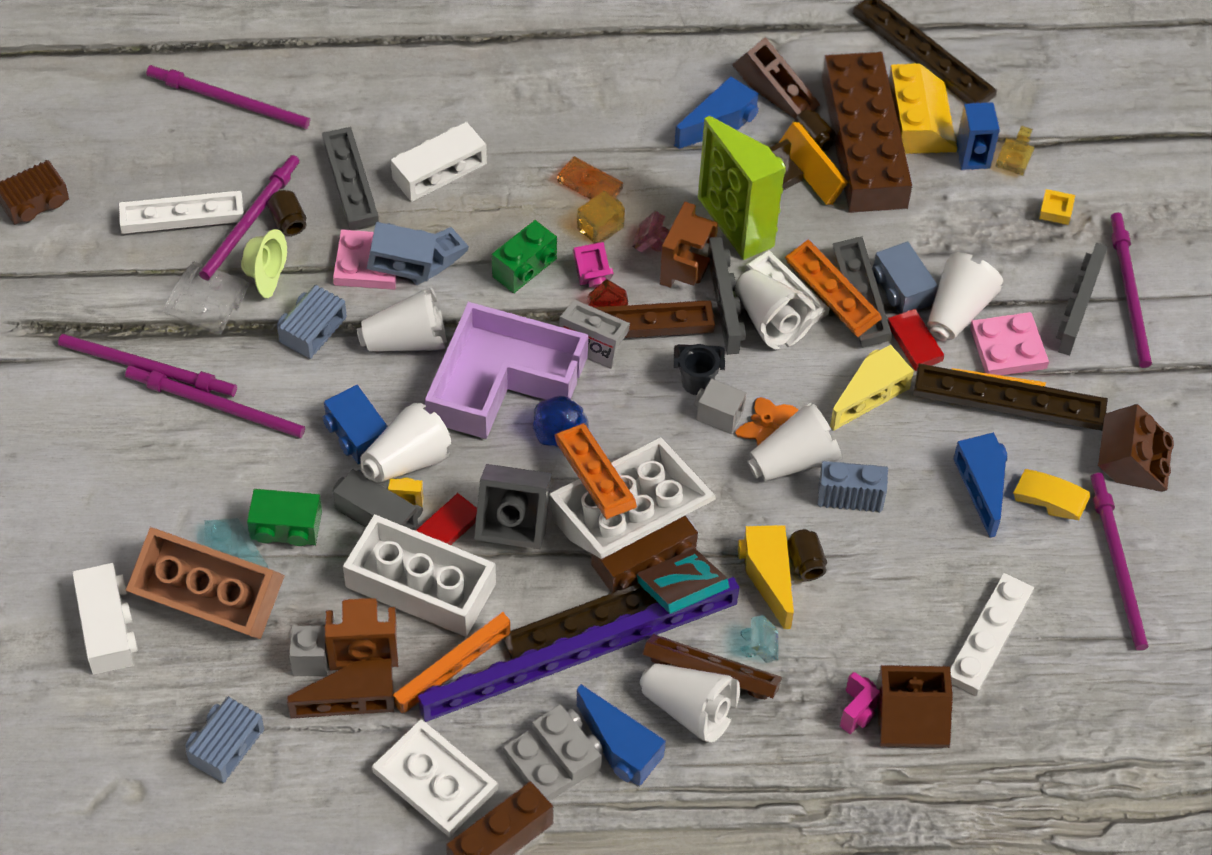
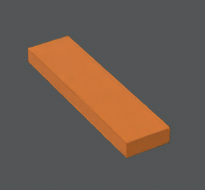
M809 239L785 256L789 266L857 338L882 319L880 313Z
M585 423L554 434L557 445L605 519L637 508L634 496Z
M500 613L394 693V704L401 713H406L419 703L418 695L424 693L425 690L432 686L443 685L509 635L511 621L505 613Z

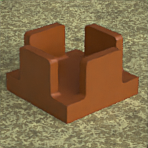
M684 201L662 245L660 285L671 288L674 281L677 280L694 286L695 283L699 284L709 266L710 259L708 257L690 252L689 250L691 247L703 249L706 243L709 244V238L717 237L718 223L697 216L695 214L696 205Z
M377 599L343 600L341 624H335L333 610H326L325 641L330 671L340 670L356 661H364L371 657L391 659L392 667H399L395 607H388L389 622L378 621Z

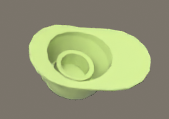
M276 229L267 232L265 236H256L250 239L243 250L242 270L247 276L255 278L256 287L263 298H270L273 295L287 257L285 236L280 230Z

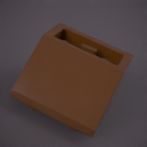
M1139 404L1105 413L1098 466L1116 483L1160 492L1167 491L1168 480L1171 474L1170 463L1174 447L1173 437Z
M881 665L876 687L880 691L877 703L880 747L950 748L953 703L950 666Z

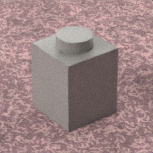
M711 378L706 389L701 388L694 402V406L698 407L697 421L732 434L744 412L747 392Z
M292 626L289 657L293 676H327L328 654L325 641V626Z

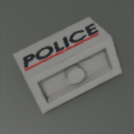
M573 300L560 316L559 327L588 334L587 358L612 369L615 363L617 347L628 334L630 323Z

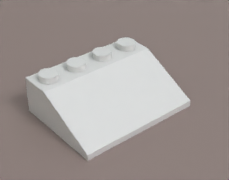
M662 438L611 462L634 496L637 508L605 519L580 479L549 494L555 524L571 542L600 559L715 500V494Z

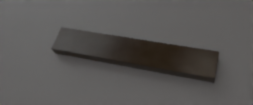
M863 0L854 6L853 15L914 63H920L945 82V87L965 103H988L996 97V88L884 1Z
M920 363L917 367L913 396L1100 431H1103L1104 416L1108 398Z
M637 583L626 589H621L512 630L502 641L511 660L528 650H540L552 645L558 639L572 638L582 634L590 627L604 626L614 622L622 615L639 613L648 606L658 602Z

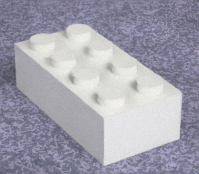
M375 514L343 565L346 588L370 598H375L377 601L464 637H467L496 585L495 563Z

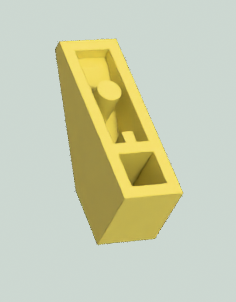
M892 345L882 350H874L865 358L833 408L830 423L833 431L910 389L914 370Z

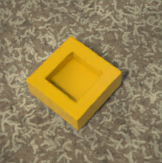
M1045 189L1039 219L1069 225L1075 195Z
M412 478L389 479V491L413 505L418 504L423 507V481Z

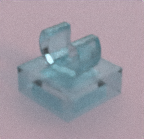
M764 615L751 618V628H745L740 632V635L746 641H751V643L740 647V651L747 657L759 655L766 663L777 661L778 629Z

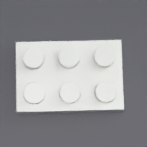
M422 719L372 765V771L449 838L498 790V783Z

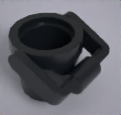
M678 344L674 346L673 368H678L679 366L682 386L688 393L697 395L701 388L706 389L711 378L715 380L719 368L720 370H725V349L723 347L704 344Z

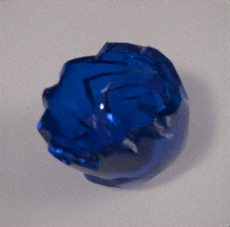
M552 397L546 401L539 402L534 409L533 430L542 445L559 447L554 434L585 423L589 429V421L584 413V409L577 405L576 402L571 401L569 397Z

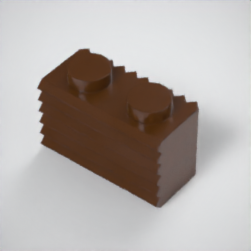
M45 160L44 163L40 162L39 165H34L33 168L29 167L28 170H23L22 173L18 172L17 175H12L11 178L7 177L6 180H1L0 205L14 225L22 221H31L37 214L50 208H59L65 201L69 200L66 184L49 160Z

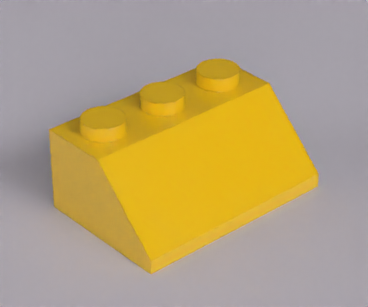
M920 63L891 64L888 79L905 154L956 152L957 145L945 82Z

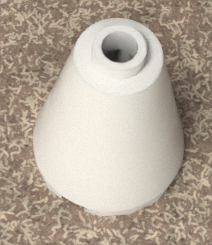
M956 252L950 254L946 260L927 323L932 336L941 341L955 339L1001 291L1003 278L989 263L984 260L980 264L971 261L970 259L973 255L968 253Z
M749 270L738 278L735 289L762 340L769 347L780 349L779 345L787 344L791 346L805 336L813 324V320L810 318L812 310L815 312V305L808 296L757 270Z
M432 288L424 289L362 320V327L357 328L360 345L362 347L367 346L369 351L447 349L445 345L447 337L441 310H438L432 303L438 301Z
M413 403L404 408L362 454L360 467L364 476L374 482H382L441 463L449 457L450 452L447 453V447L451 445V438L441 418L435 412L429 414L423 408L426 405L422 403Z
M809 403L804 405L750 452L751 459L747 463L755 478L761 476L764 481L820 467L822 461L836 462L842 459V455L836 439L832 441L829 433L831 428L815 404Z
M656 663L651 668H646L640 679V686H642L644 696L698 738L711 743L723 735L732 720L726 717L730 706L737 708L739 702V682L729 675Z

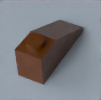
M766 37L732 64L750 88L794 119L802 111L811 110L813 112L821 105Z
M371 657L364 661H356L287 696L290 719L395 712L392 660Z

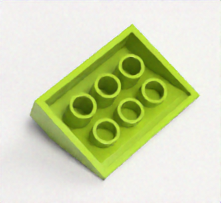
M708 116L704 118L698 199L713 220L718 223L719 228L740 257L745 260L775 247L781 194L783 193V178L786 172L785 165L782 159L776 157L768 146Z

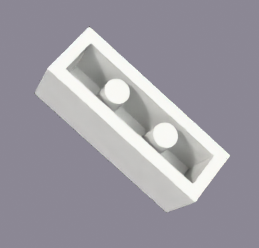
M465 122L391 159L392 179L412 202L486 165V143Z
M113 563L72 571L86 652L92 674L96 675L134 666L132 653L138 652L134 631L129 633L127 631L126 624L132 623L129 603L122 604L121 595L127 594L123 574L116 575Z

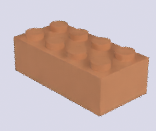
M150 527L126 591L261 639L285 575Z

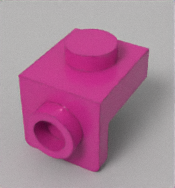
M604 242L574 247L572 251L580 286L589 284V288H597L607 285V280H610L614 273L613 269L609 268Z
M852 672L849 675L846 692L854 700L843 710L840 727L850 735L858 726L864 728L871 721L880 695V691L870 679L861 677L856 672Z

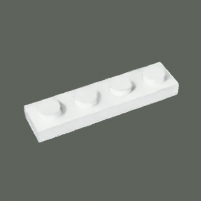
M231 191L120 202V228L122 234L236 223L244 215L242 192Z
M1006 573L1002 575L950 669L952 685L977 696L1034 590L1033 586Z

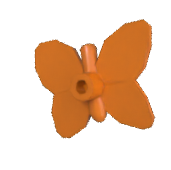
M763 397L757 398L754 406L756 414L751 416L752 421L744 423L736 430L735 434L737 437L745 439H756L758 446L799 409L786 404L776 406L768 399Z

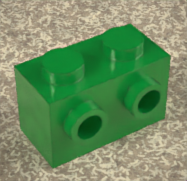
M532 221L492 253V277L513 294L557 260V236L538 221Z
M254 488L247 519L250 540H256L261 543L281 542L290 543L294 546H316L322 516L320 494Z

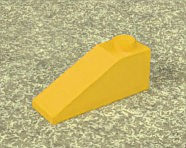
M785 525L745 526L744 539H738L739 559H745L747 575L784 629H791L794 609Z

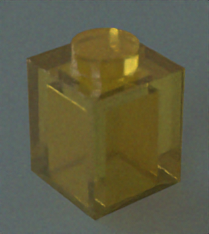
M603 191L577 209V229L594 244L604 242L624 228L625 208L618 199L611 197L606 191Z

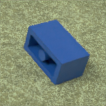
M994 102L970 103L963 106L956 138L961 170L991 169L1000 131Z
M357 384L325 400V415L322 416V419L330 433L335 432L339 437L338 441L345 455H351L359 465L361 464L362 454L388 426Z

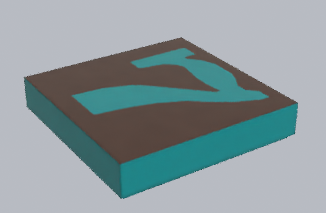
M695 548L636 573L638 583L670 614L729 588L728 578Z

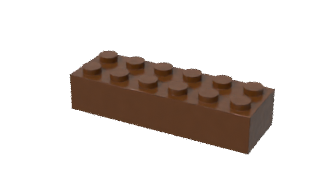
M866 52L825 55L821 79L831 128L835 131L834 143L840 172L848 181L844 191L849 213L908 209L913 185L883 53Z

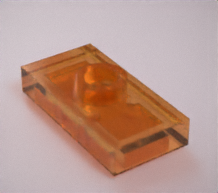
M575 156L557 174V182L605 208L623 190L622 181Z

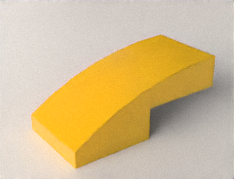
M1029 469L1024 470L1013 492L1017 502L1045 506L1048 515L1073 520H1080L1090 498V492L1064 479Z

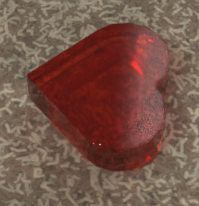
M608 279L604 280L587 296L588 306L591 307L624 306L629 303L626 290Z

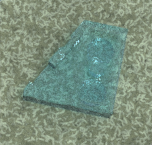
M238 518L205 520V546L269 568Z

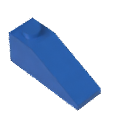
M730 76L676 126L674 146L680 149L702 142L704 118L708 116L739 130L746 122H751L758 113V93Z
M993 432L958 441L953 458L989 538L996 536L1001 520L1005 466L1007 462L1006 448L1002 443L999 444Z
M580 684L577 688L576 705L590 731L600 742L603 754L609 765L620 779L625 782L631 781L640 787L663 759L666 741Z

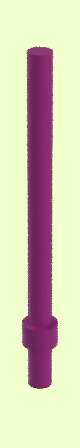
M149 65L147 68V76L164 81L167 86L175 89L182 87L304 129L309 127L310 118L186 77L183 72L174 69L168 71L153 65Z
M290 155L281 168L275 169L269 177L270 182L199 272V276L203 280H210L265 209L271 196L279 189L285 188L291 180L292 172L300 163L298 157Z
M1116 212L1110 216L1113 229L1111 235L1112 245L1118 254L1139 366L1141 368H1148L1152 365L1129 251L1131 246L1130 235L1125 230L1122 213Z
M61 334L58 340L59 346L126 366L131 365L148 372L155 370L166 374L167 378L194 385L196 389L208 393L214 391L234 397L237 392L236 384L215 379V375L201 371L198 374L66 334Z
M131 365L126 369V378L146 384L148 389L157 392L166 391L298 438H302L304 435L305 426L168 379L166 374L155 370L148 372Z
M1094 473L1090 476L1095 494L1093 498L1096 513L1101 516L1135 650L1142 651L1147 649L1149 645L1113 514L1115 504L1112 494L1107 491L1103 473Z

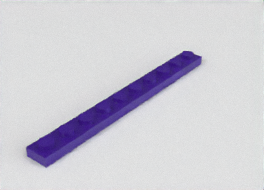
M732 577L728 579V589L672 614L659 603H654L644 611L633 615H622L612 623L601 627H590L580 635L572 638L558 639L552 645L540 650H528L520 657L508 662H496L488 669L476 674H464L456 681L444 686H432L425 690L424 693L418 695L421 716L424 722H428L645 640L653 634H661L735 606L738 602L739 586L735 578Z

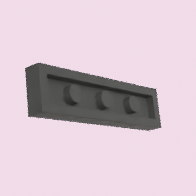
M347 127L322 132L323 143L349 230L375 225L376 222H379V216L352 128Z
M863 236L833 243L839 271L882 317L879 322L859 336L861 347L891 341V330Z
M722 237L709 238L708 258L710 259L709 266L727 355L739 354L740 343L745 341L746 332L744 322L738 321V316L741 313L739 297L734 298L733 291L736 289L734 273H729L728 267L731 265L729 249H724Z
M1096 242L1092 254L1087 252L1085 254L1080 269L1086 271L1085 275L1077 276L1072 291L1077 294L1076 299H1069L1064 314L1069 317L1068 322L1061 321L1056 336L1057 339L1061 340L1059 353L1069 356L1071 354L1108 248L1106 245Z

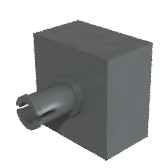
M486 464L479 484L474 540L540 549L546 533L552 473Z

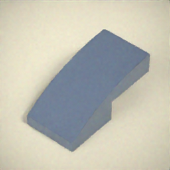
M452 227L436 233L434 255L428 279L445 270L468 251L469 246ZM410 278L415 285L425 282Z

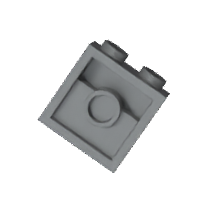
M560 704L532 722V729L503 746V753L525 782L531 781L551 801L601 768V753L603 749L594 735L587 737L580 729L582 722L578 714L573 709L566 711Z

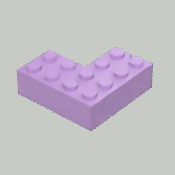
M468 302L425 398V411L429 414L435 412L449 429L487 439L508 389L568 406L577 385V378L579 379L588 357V334Z

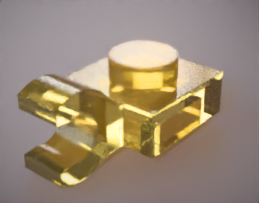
M1021 126L1015 141L1006 138L995 167L1024 176L1035 148L1029 146L1033 129Z

